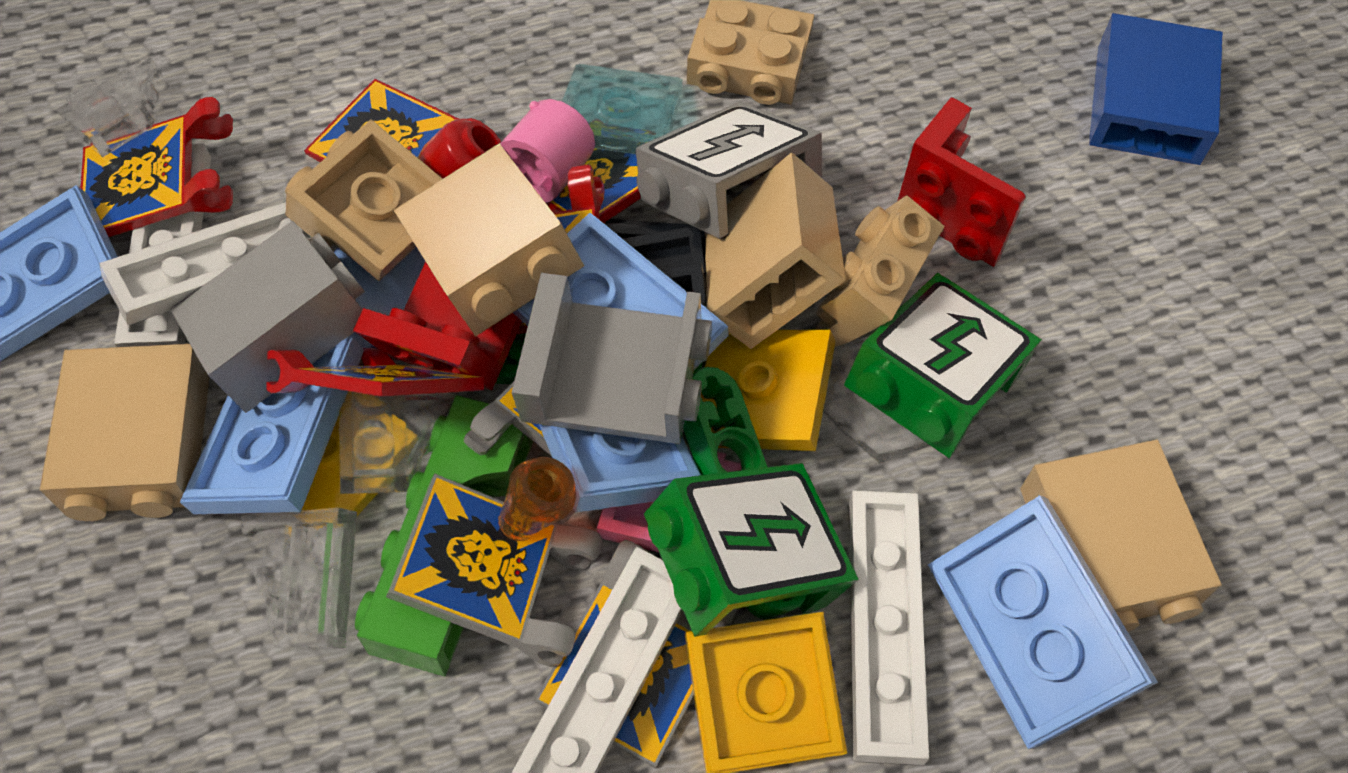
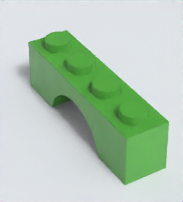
M456 395L448 415H440L434 424L429 444L432 454L424 472L417 471L409 484L406 495V508L409 509L400 531L393 530L387 537L381 555V567L384 569L375 592L368 591L363 596L356 613L355 629L358 631L357 638L369 655L444 677L447 674L464 627L394 601L386 596L430 480L434 474L493 498L514 495L533 441L511 424L485 455L477 454L463 442L465 435L471 430L470 426L474 417L488 406V403Z

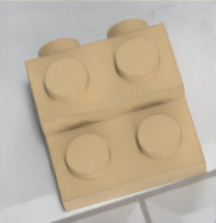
M710 0L705 17L699 20L687 57V84L698 86L701 90L710 94H719L725 91L750 96L761 104L770 105L781 102L792 105L815 14L742 0Z
M370 119L355 133L346 131L340 135L330 147L327 157L312 169L306 166L291 178L285 189V215L311 237L319 233L332 251L340 248L375 279L380 281L416 247L394 210L441 181L442 178Z
M907 195L885 210L877 206L863 219L855 232V236L860 239V242L854 252L851 251L843 257L846 281L829 292L816 313L821 318V321L815 330H831L836 341L834 350L893 319L942 232L944 225Z

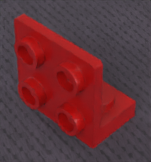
M951 97L915 140L897 201L906 195L944 225L939 236L951 242L959 255L971 261L982 260L994 267L1002 255L1026 196L1022 191L961 158L971 138L964 131L972 108Z
M425 261L404 310L392 308L388 316L363 308L353 331L391 358L425 369L485 377L484 388L493 390L522 321L511 313L475 336Z

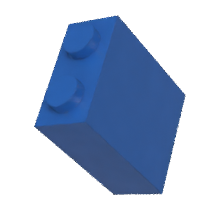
M1112 13L1098 46L1089 145L1201 165L1219 134L1223 32Z

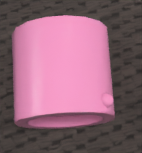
M546 99L539 102L532 101L529 105V112L500 143L545 203L551 202L562 192L568 184V171L573 167L585 165V162L593 154L595 147L593 131L587 120L576 109L562 101Z

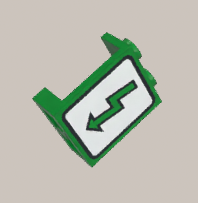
M937 272L897 310L891 321L880 326L863 342L844 386L947 458H950L958 448L974 418L1000 389L1007 393L1014 385L1042 339Z
M803 463L675 478L644 513L648 523L650 539L659 550L673 584L676 602L684 611L694 637L706 635L729 612L737 608L807 595L799 608L802 614L815 612L827 607L859 580Z

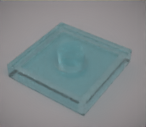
M576 64L562 102L576 109L587 120L594 134V148L636 154V147L672 132L681 98L683 79Z

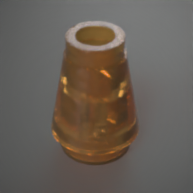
M549 457L529 459L520 463L510 476L504 503L498 518L499 527L504 535L515 541H525L566 517L573 509L576 500L575 481L570 470L560 461Z

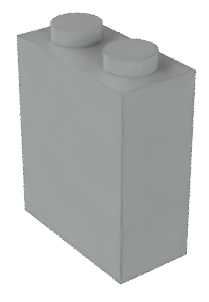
M292 221L172 308L171 312L208 376L247 413L273 394L267 391L266 382L278 381L280 377L279 364L276 360H268L267 352L270 350H298L313 364L338 343L354 333L353 329L363 310L355 299L365 291L319 233L308 240L295 222Z

